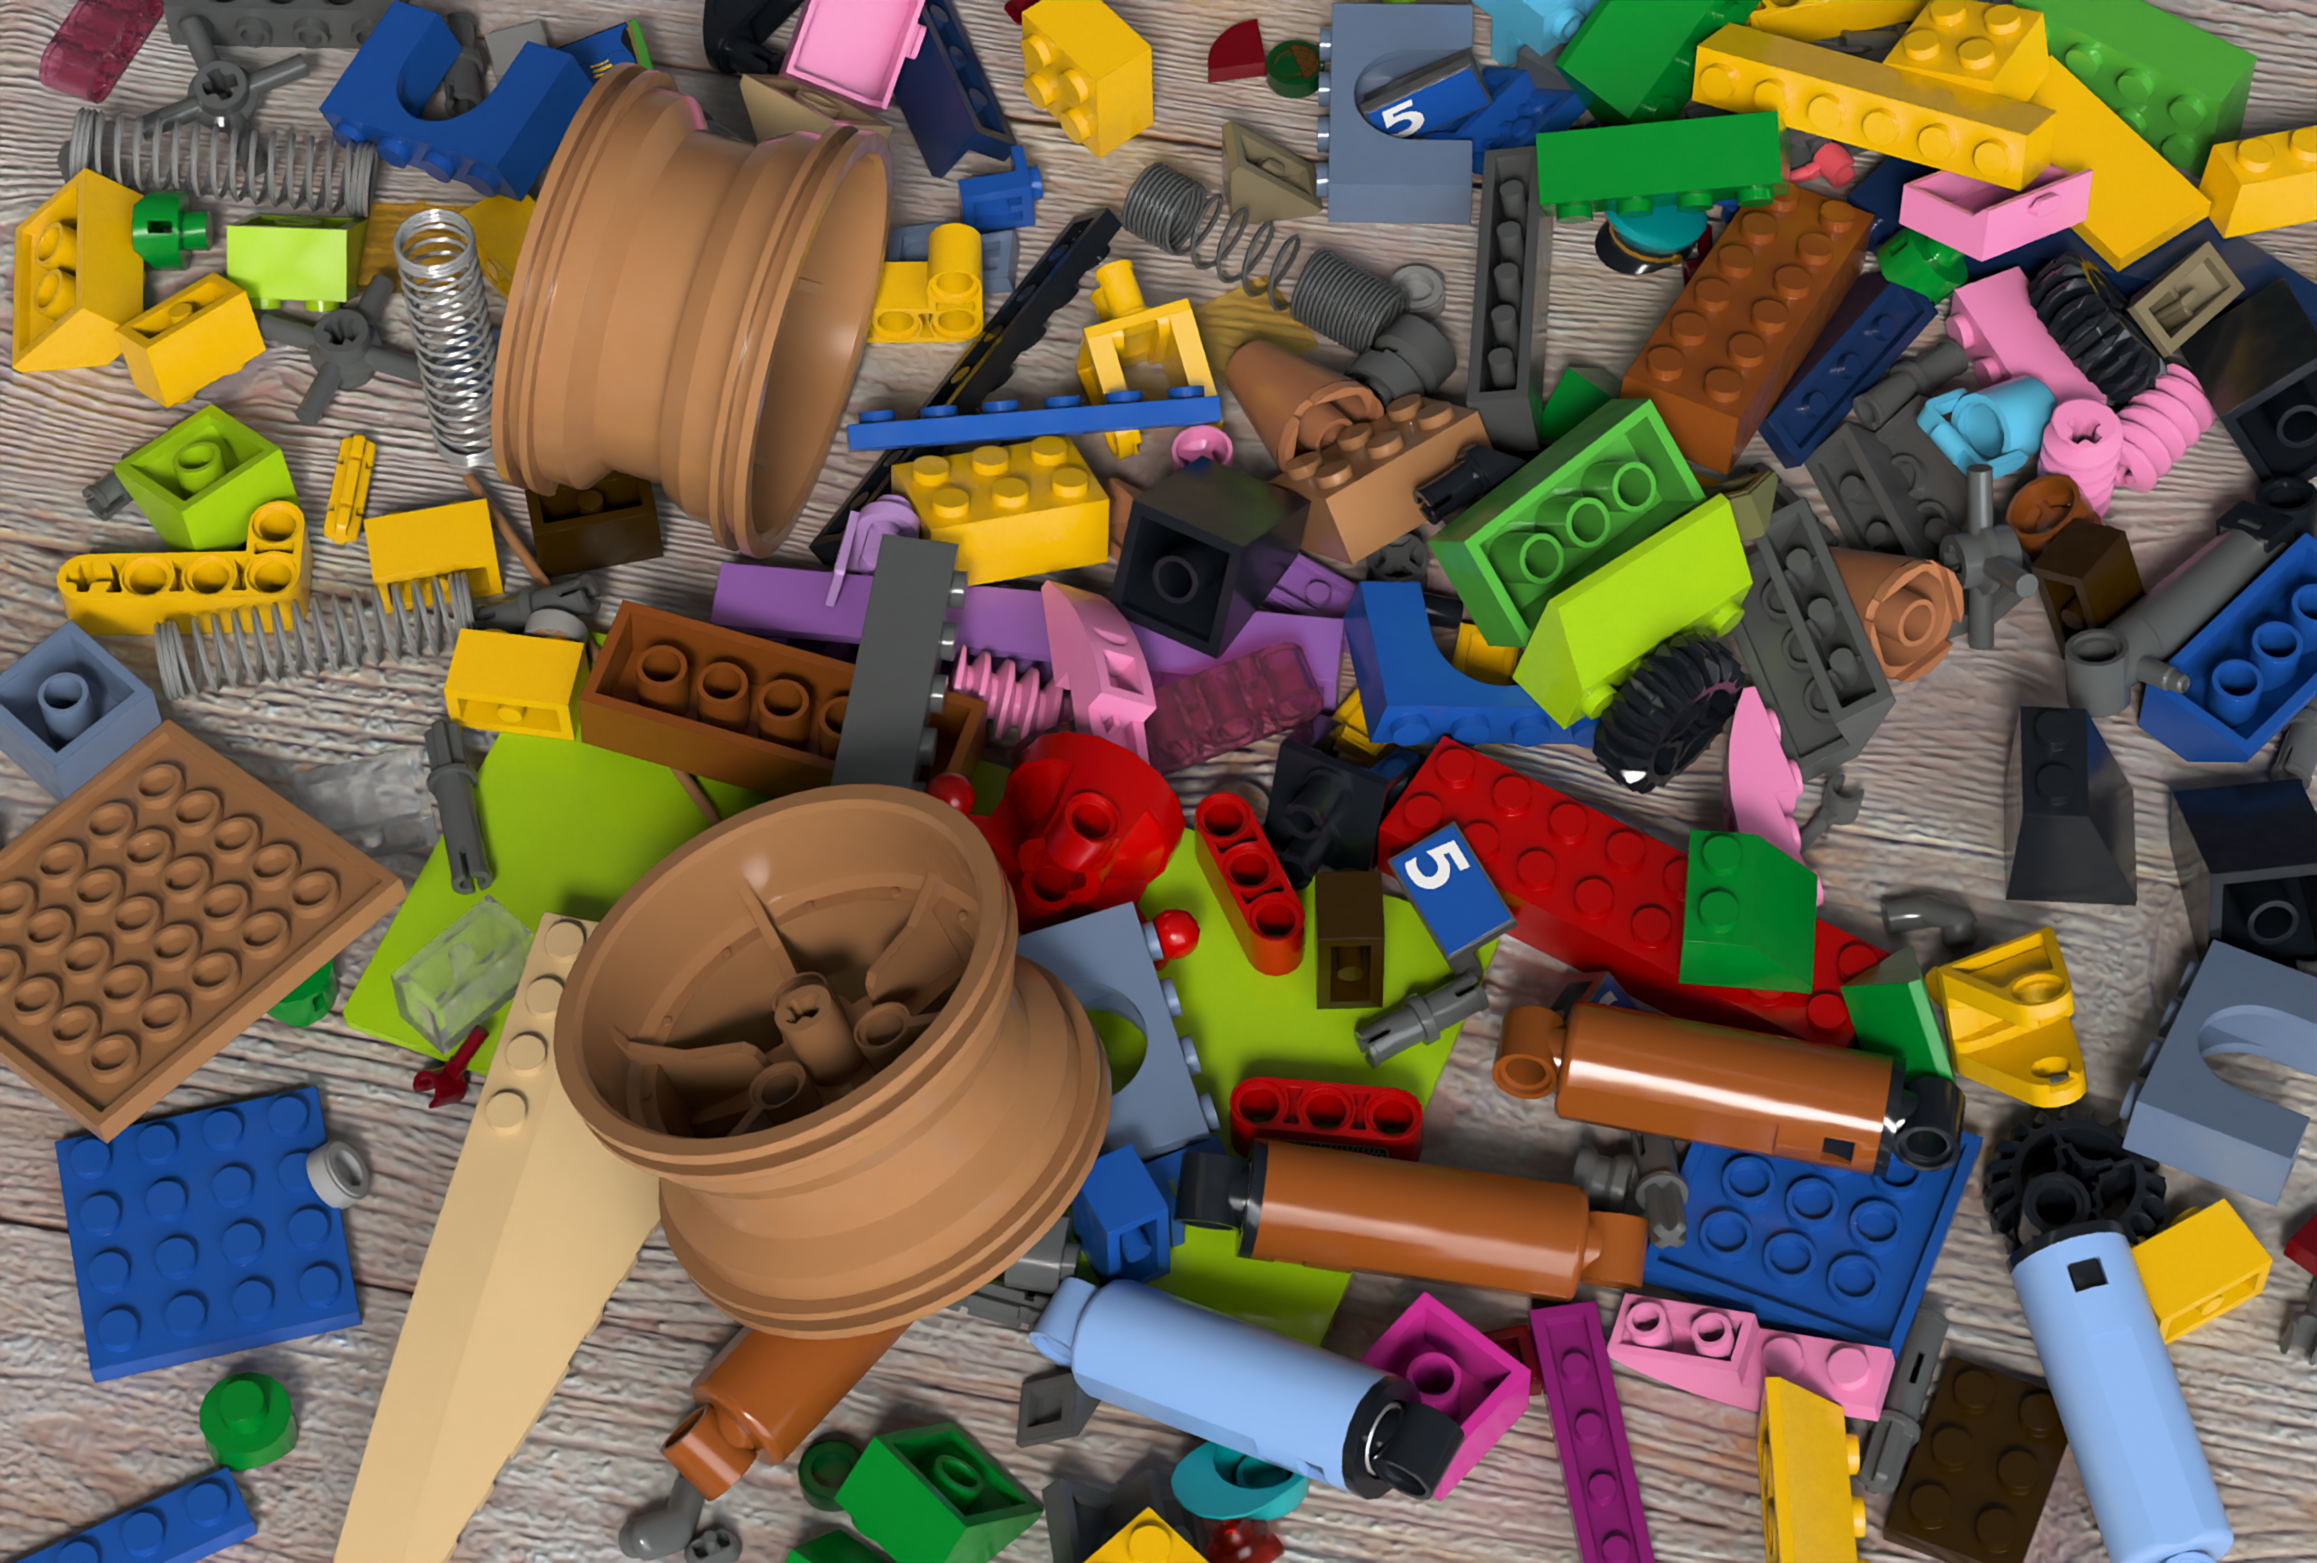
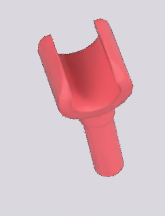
M1829 142L1824 144L1815 153L1812 162L1790 171L1789 181L1796 185L1823 176L1833 188H1841L1855 178L1856 172L1851 167L1855 160L1844 147L1837 143Z

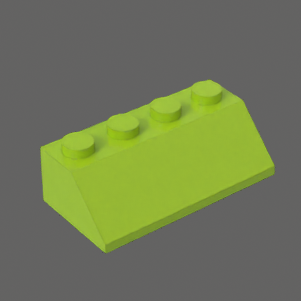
M1719 493L1548 601L1512 678L1563 730L1585 716L1590 720L1601 716L1602 712L1609 708L1613 702V694L1619 692L1626 683V677L1633 675L1639 669L1642 660L1650 659L1659 646L1669 645L1673 638L1680 635L1685 636L1695 631L1701 636L1706 635L1709 637L1714 633L1720 638L1729 633L1740 622L1745 613L1741 605L1753 581L1730 501L1722 493Z

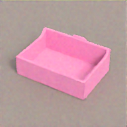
M805 0L778 76L874 114L886 110L905 56L915 60L921 47L926 26L920 25L917 22L925 0Z
M2050 163V167L2022 191L1940 170L1903 185L1899 224L1983 262L2086 221L2093 170L2088 168L2073 174Z

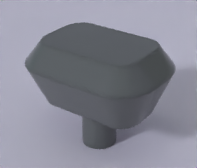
M724 1528L706 1531L702 1537L691 1541L684 1550V1557L687 1563H734L741 1555V1546L736 1536Z

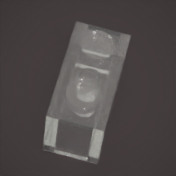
M418 746L403 750H385L372 757L341 764H322L309 771L292 774L299 809L371 858L434 845L439 841Z
M488 894L390 974L400 1016L443 1055L470 1034L476 1025L482 1024L515 996L534 941L533 932Z

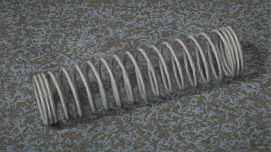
M82 107L76 113L69 154L71 179L83 168L96 171V173L102 175L101 147L105 126V112L103 110L97 112L96 109L91 111L90 108L85 110ZM120 112L116 118L114 154L107 178L112 180L115 173L117 183L128 187L134 175L135 183L141 192L149 187L152 178L157 190H167L171 180H173L174 190H180L178 181V151L181 137L180 119H177L174 123L172 156L168 174L162 188L158 168L162 119L159 116L155 120L152 159L146 180L142 186L139 152L143 132V116L140 114L136 117L133 157L127 178L123 183L120 170V149L124 129V114ZM198 121L194 123L191 159L181 190L187 191L192 180L193 192L198 199L206 194L211 182L212 193L217 201L224 198L230 184L231 195L235 202L239 203L244 199L249 186L250 196L255 205L263 201L268 189L270 201L276 208L282 203L287 191L289 204L295 210L301 206L307 191L308 206L312 212H315L320 208L326 192L327 208L332 215L339 210L345 194L346 210L351 217L358 215L359 218L364 216L366 219L370 216L375 196L378 153L375 149L377 146L375 142L370 144L368 141L365 144L361 141L357 145L352 178L351 158L353 142L351 139L347 142L341 186L333 208L331 170L334 139L332 137L328 139L323 179L314 206L312 164L315 137L313 135L308 140L304 177L298 199L295 203L293 193V159L296 135L294 132L289 136L286 170L281 191L276 201L274 193V156L277 133L275 130L270 134L267 168L261 192L257 199L254 178L258 138L257 129L254 128L251 131L246 175L241 192L237 196L235 158L239 128L237 126L232 128L227 173L222 190L218 194L216 156L220 126L217 123L213 126L209 166L203 188L199 192L197 153L201 126Z
M441 208L423 210L409 216L398 226L393 237V246L401 277V287L404 290V301L407 304V314L409 316L410 328L412 329V340L415 343L420 377L423 381V392L425 393L426 405L428 406V416L431 419L433 440L440 456L448 462L464 467L483 466L494 461L492 446L480 453L465 455L448 449L442 441L448 445L459 447L479 445L491 439V432L478 440L469 442L452 441L441 434L442 430L447 433L460 435L473 433L491 425L490 417L485 423L475 428L459 430L445 426L449 421L474 420L486 413H491L492 396L490 394L493 391V375L495 372L497 350L495 349V338L493 337L490 312L488 311L487 298L485 297V286L480 270L474 228L467 218L455 211ZM440 221H441V222H446V223L454 224V225H456V226H458V227L451 226V225H447V224H443V223H442V224H426V223L440 222ZM443 228L455 231L467 241V244L460 240L448 237L427 238L414 243L404 253L402 252L404 244L410 237L426 229ZM430 242H448L464 249L462 253L449 250L431 251L416 257L413 261L407 258L416 248ZM435 255L456 257L444 264H434L431 266L417 264L419 261ZM459 271L464 272L460 278L447 277ZM468 276H470V277L472 278L471 282H470L469 280H465V279H466ZM417 278L432 279L421 285L414 283ZM453 281L452 283L444 286L427 287L438 282ZM460 283L467 286L463 291L448 290ZM471 289L475 291L473 295L468 293ZM420 291L435 292L425 296L423 299L417 296ZM455 294V296L449 299L437 301L429 300L440 295ZM462 297L470 299L466 304L452 303ZM474 302L477 304L476 308L471 306ZM423 304L435 306L425 312L419 309ZM458 307V309L452 312L441 314L432 313L443 308ZM465 310L472 312L468 317L455 316ZM476 316H479V317H480V318H479V321L476 320V319H474V318H475ZM426 317L438 319L430 322L428 325L422 322ZM446 321H461L451 326H435ZM468 323L475 325L471 330L458 329ZM479 328L482 330L481 334L476 332ZM428 330L440 332L430 338L425 336ZM459 333H463V334H464V335H462V336H460V337H458V338H454V339H448V340H438V339H437V338H440V337L445 336V335H448V334H459ZM470 336L478 338L474 343L460 342ZM481 342H484V343H485V344H484V347L481 346V345H479V344H480ZM431 343L442 345L433 351L427 348ZM467 346L457 352H439L450 347ZM473 349L480 351L476 356L465 354ZM484 354L487 355V359L482 358ZM433 356L444 358L436 363L430 361ZM455 359H470L459 365H442ZM477 361L483 364L479 369L467 367ZM436 369L446 371L438 376L432 374ZM456 372H473L461 378H444ZM480 374L485 376L482 381L470 380ZM438 382L448 383L441 389L435 387ZM458 385H475L467 390L456 392L446 391L447 389ZM482 387L488 389L484 394L474 392ZM440 395L451 396L443 402L438 400ZM462 397H478L475 399H466L458 401L454 404H449V402ZM479 411L473 415L455 417L464 412Z
M462 570L461 573L456 571L455 574L451 572L448 574L455 621V635L440 581L435 575L431 578L436 642L420 584L415 578L412 580L411 589L416 646L399 585L393 582L391 592L396 649L379 589L373 585L371 595L376 653L359 592L354 588L351 592L356 657L339 596L333 592L331 601L336 661L330 645L319 599L313 595L311 604L316 664L308 642L299 603L296 599H293L291 601L296 668L288 646L278 604L273 602L271 611L275 641L276 672L266 643L258 608L253 605L251 615L255 644L256 676L249 658L238 612L233 608L231 619L235 647L236 680L229 662L217 614L214 612L211 614L216 683L206 656L198 619L193 615L191 627L195 654L196 687L189 671L177 621L169 619L167 623L165 621H162L161 624L156 622L154 624V639L165 696L170 702L173 698L178 700L179 697L184 700L187 694V682L191 693L198 697L202 691V665L211 689L218 694L222 688V661L230 684L238 691L242 685V656L251 682L258 687L262 681L261 648L269 674L273 681L278 684L282 678L281 644L291 675L298 680L302 675L301 640L311 671L318 677L322 671L321 636L330 665L336 673H339L342 668L341 632L351 664L358 670L362 665L361 628L371 660L376 666H379L382 661L380 620L393 660L399 663L402 658L400 616L411 653L418 660L422 654L420 612L432 652L439 656L442 651L440 608L451 646L455 650L460 628L476 630L467 573Z

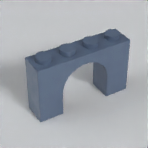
M1332 3V27H1320L1319 61L1331 62V71H1319L1318 107H1330V117L1318 116L1317 152H1329V162H1317L1316 198H1328V222L1470 225L1472 140H1421L1393 137L1372 127L1361 116L1360 105L1365 103L1363 95L1466 48L1471 47L1473 51V5Z
M1133 901L1018 936L1016 954L1040 964L1055 974L1072 990L1084 1010H1101L1119 1015L1135 1025L1147 1040L1146 1055L1139 1071L1130 1083L1112 1095L1109 1122L1100 1151H1114L1132 1143L1143 1164H1146L1210 1138L1211 1133L1221 1131L1210 1093L1207 1092L1197 1096L1191 1079L1192 1075L1202 1073L1191 1036L1189 1034L1178 1038L1172 1022V1018L1182 1015L1172 979L1170 977L1159 981L1153 961L1163 959L1154 924L1152 921L1140 924Z
M2213 939L2203 962L2200 963L2191 959L2185 970L2177 993L2178 997L2184 998V1002L2171 999L2158 1032V1036L2165 1038L2164 1043L2152 1039L2139 1071V1077L2145 1078V1083L2133 1080L2129 1086L2119 1113V1118L2130 1121L2122 1148L2276 1207L2294 1167L2310 1117L2230 1086L2215 1075L2203 1058L2226 1052L2248 1053L2273 1060L2317 1077V977Z

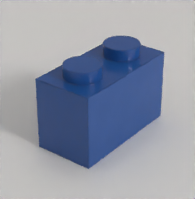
M1132 1143L1114 1151H1099L1092 1170L1072 1201L1073 1230L1076 1242L1081 1243V1250L1102 1287L1113 1280L1130 1279L1147 1284L1169 1274L1170 1244L1167 1203Z

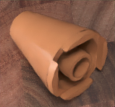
M1255 340L1240 347L1232 355L1226 369L1225 378L1229 389L1281 474L1287 471L1285 468L1286 464L1295 457L1308 452H1321L1337 442L1336 436L1342 430L1359 423H1371L1384 415V407L1380 400L1374 396L1371 389L1365 384L1265 340Z
M1828 546L1886 678L1897 679L1901 682H1913L1930 673L1947 656L1953 645L1952 642L1946 640L1952 621L1954 620L1958 623L1962 621L1964 613L1963 589L1955 573L1930 559Z

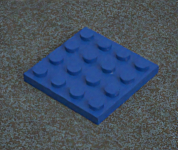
M317 1086L131 1125L108 1144L94 1134L55 1142L88 1359L95 1383L362 1325L340 1208H332L319 1197L309 1180L306 1169L308 1155L328 1142Z
M1963 1131L1960 1155L1956 1162L1947 1169L1935 1172L1919 1171L1906 1166L1897 1159L1892 1149L1885 1178L1692 1143L1679 1173L1687 1182L1689 1191L1687 1203L1684 1205L1687 1221V1241L1678 1249L1669 1245L1662 1250L1655 1247L1650 1241L1646 1253L1643 1281L1718 1308L1755 1313L1758 1322L1788 1333L1892 1349L1894 1360L1896 1361L1917 1308H1920L1981 1151L1983 1138Z

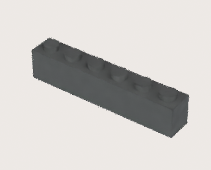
M1536 146L1486 150L1484 152L1466 403L1467 408L1478 411L1493 450L1503 453L1540 449L1554 216L1548 217L1539 204Z
M882 534L830 786L881 784L904 787L924 793L927 782L918 781L921 766L933 767L938 738V729L929 727L931 714H943L947 696L948 675L939 674L942 660H954L957 645L958 623L950 622L952 608L964 609L968 588L969 572L958 570V544Z

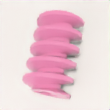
M2176 363L2167 364V375H2161L2156 379V388L2154 390H2145L2137 397H2132L2128 401L2127 406L2116 414L2121 421L2124 436L2116 478L2114 480L2115 487H2126L2138 493H2148L2157 485V479L2162 478L2171 470L2172 462H2178L2186 454V447H2192L2200 440L2201 432H2206L2214 425L2215 413L2212 405L2205 397V392L2198 379L2187 369Z
M2071 400L2055 407L2051 421L2044 429L2035 479L2051 474L2069 476L2079 485L2092 504L2093 510L2103 519L2110 507L2117 465L2123 443L2124 430L2119 417L2110 407L2093 400Z
M965 644L961 645L948 681L947 691L987 702V719L994 720L995 740L1001 741L1013 726L1018 728V747L1025 749L1036 734L1041 736L1070 731L1074 721L1071 692L1067 697H1064V689L1055 687L1054 677L1050 679L1043 689H1040L1039 670L1031 667L1019 681H1016L1015 662L1010 659L1005 660L997 671L992 673L991 655L986 651L981 652L973 663L968 665L967 647Z

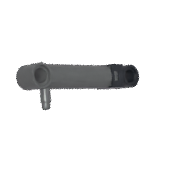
M2295 477L2275 478L2261 484L2255 491V504L2241 500L2216 520V538L2102 629H2089L2071 636L2065 643L2066 694L2069 707L2086 709L2091 718H2105L2124 711L2130 704L2131 687L2138 681L2164 691L2171 690L2178 694L2186 692L2190 685L2189 676L2177 671L2174 666L2163 661L2205 628L2305 532L2317 539V489L2315 486L2304 479Z

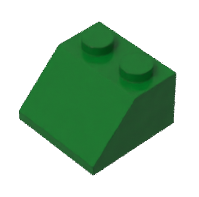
M1690 829L1685 871L1678 983L1811 994L1813 986L1818 875L1757 834Z
M953 1421L875 1435L834 1497V1500L851 1516V1522L856 1530L865 1537L876 1541L897 1563H987L1037 1522L1044 1511Z

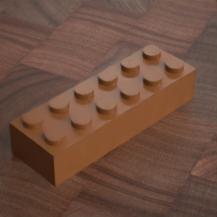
M1790 181L1789 194L1774 196V203L1760 207H1740L1624 374L1620 399L1650 398L1684 459L1728 475L1855 280L1863 271L1875 215L1855 208L1844 201L1833 200L1800 188Z
M623 599L579 697L582 743L775 798L815 788L828 787L832 780L855 664ZM947 691L943 714L932 713L929 724L930 728L938 729L933 767L921 766L918 781L928 783L939 773L952 771L963 775L971 783L986 745V701Z

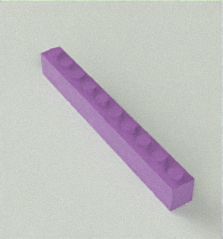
M721 562L709 624L856 664L874 574H844L835 606L830 607L825 605L833 572L820 568L800 570L768 567L756 562L745 564ZM993 585L991 587L969 586L967 588L964 609L952 608L950 622L958 623V638L954 660H942L939 674L948 675L949 681L962 644H965L967 647L968 665H971L981 652L986 651L991 655L992 673H995L1005 660L1010 659L1015 662L1016 681H1019L1029 668L1034 667L1039 670L1040 689H1043L1053 677L1042 592L1020 590L1006 585ZM1257 609L1228 649L1218 659L1127 620L1144 654L1152 681L1155 700L1310 715L1322 714L1331 717L1337 710L1344 656L1343 619L1327 618L1316 613L1294 615L1264 612Z

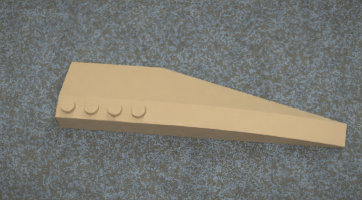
M543 912L416 1283L367 1441L333 1563H448L458 1547L456 1540L474 1511H481L494 1490L493 1482L507 1459L513 1460L569 1372L570 1367L568 1363L584 1338H590L602 1320L604 1306L618 1284H624L638 1263L637 1254L651 1233L655 1235L662 1225L659 1208L660 1176L641 1171L627 1164L598 1141L569 1100L562 1087L556 1068L553 1042L559 999L573 964L586 941L599 924L598 922Z

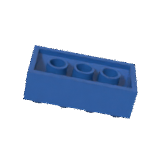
M2305 532L2167 663L2174 666L2177 671L2189 676L2190 685L2186 692L2178 694L2171 690L2164 691L2146 684L2138 727L2187 762H2248L2317 695V539Z

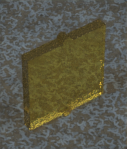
M422 200L417 201L414 205L372 203L358 279L359 292H365L373 276L380 274L388 277L394 283L395 288L392 293H402L404 297L393 246V237L398 226L409 216L423 210L441 208L460 213L469 207L426 205ZM440 221V222L426 223V224H442V223H443V224H447V225H451V226L458 227V226H456V225H454V224L446 223V222H441V221ZM443 228L426 229L410 237L404 244L402 252L404 253L414 243L427 238L448 237L460 241L461 238L455 231ZM430 242L416 248L407 258L413 261L416 257L431 251L449 250L462 253L463 248L448 242ZM435 255L425 258L417 264L427 266L444 264L456 257ZM461 271L456 272L447 277L460 278ZM417 278L414 283L421 285L432 279ZM453 281L438 282L427 287L444 286L452 283ZM459 284L448 290H458ZM420 291L418 294H432L435 292Z
M1267 275L1247 284L1251 291L1259 292V296L1249 297L1244 292L1242 286L1192 310L1208 366L1227 391H1230L1226 383L1225 375L1229 361L1236 350L1249 342L1265 340L1300 356L1318 348V342L1307 327L1293 320L1290 314V304L1287 303L1274 284L1272 292L1273 301L1277 305H1286V308L1282 311H1275L1270 306L1267 292L1269 278Z

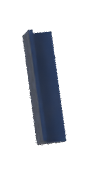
M925 0L917 22L920 25L926 26L921 47L915 60L905 56L893 92L926 165L933 177L941 179L968 150L1005 162L1010 156V146H1016L1018 143L951 0Z
M1882 271L1864 274L1855 280L1807 356L1758 428V432L1785 469L1802 466L1812 452L1819 447L1853 409V399L1861 393L1869 391L1938 314V311L1932 306L1928 297L1887 281Z

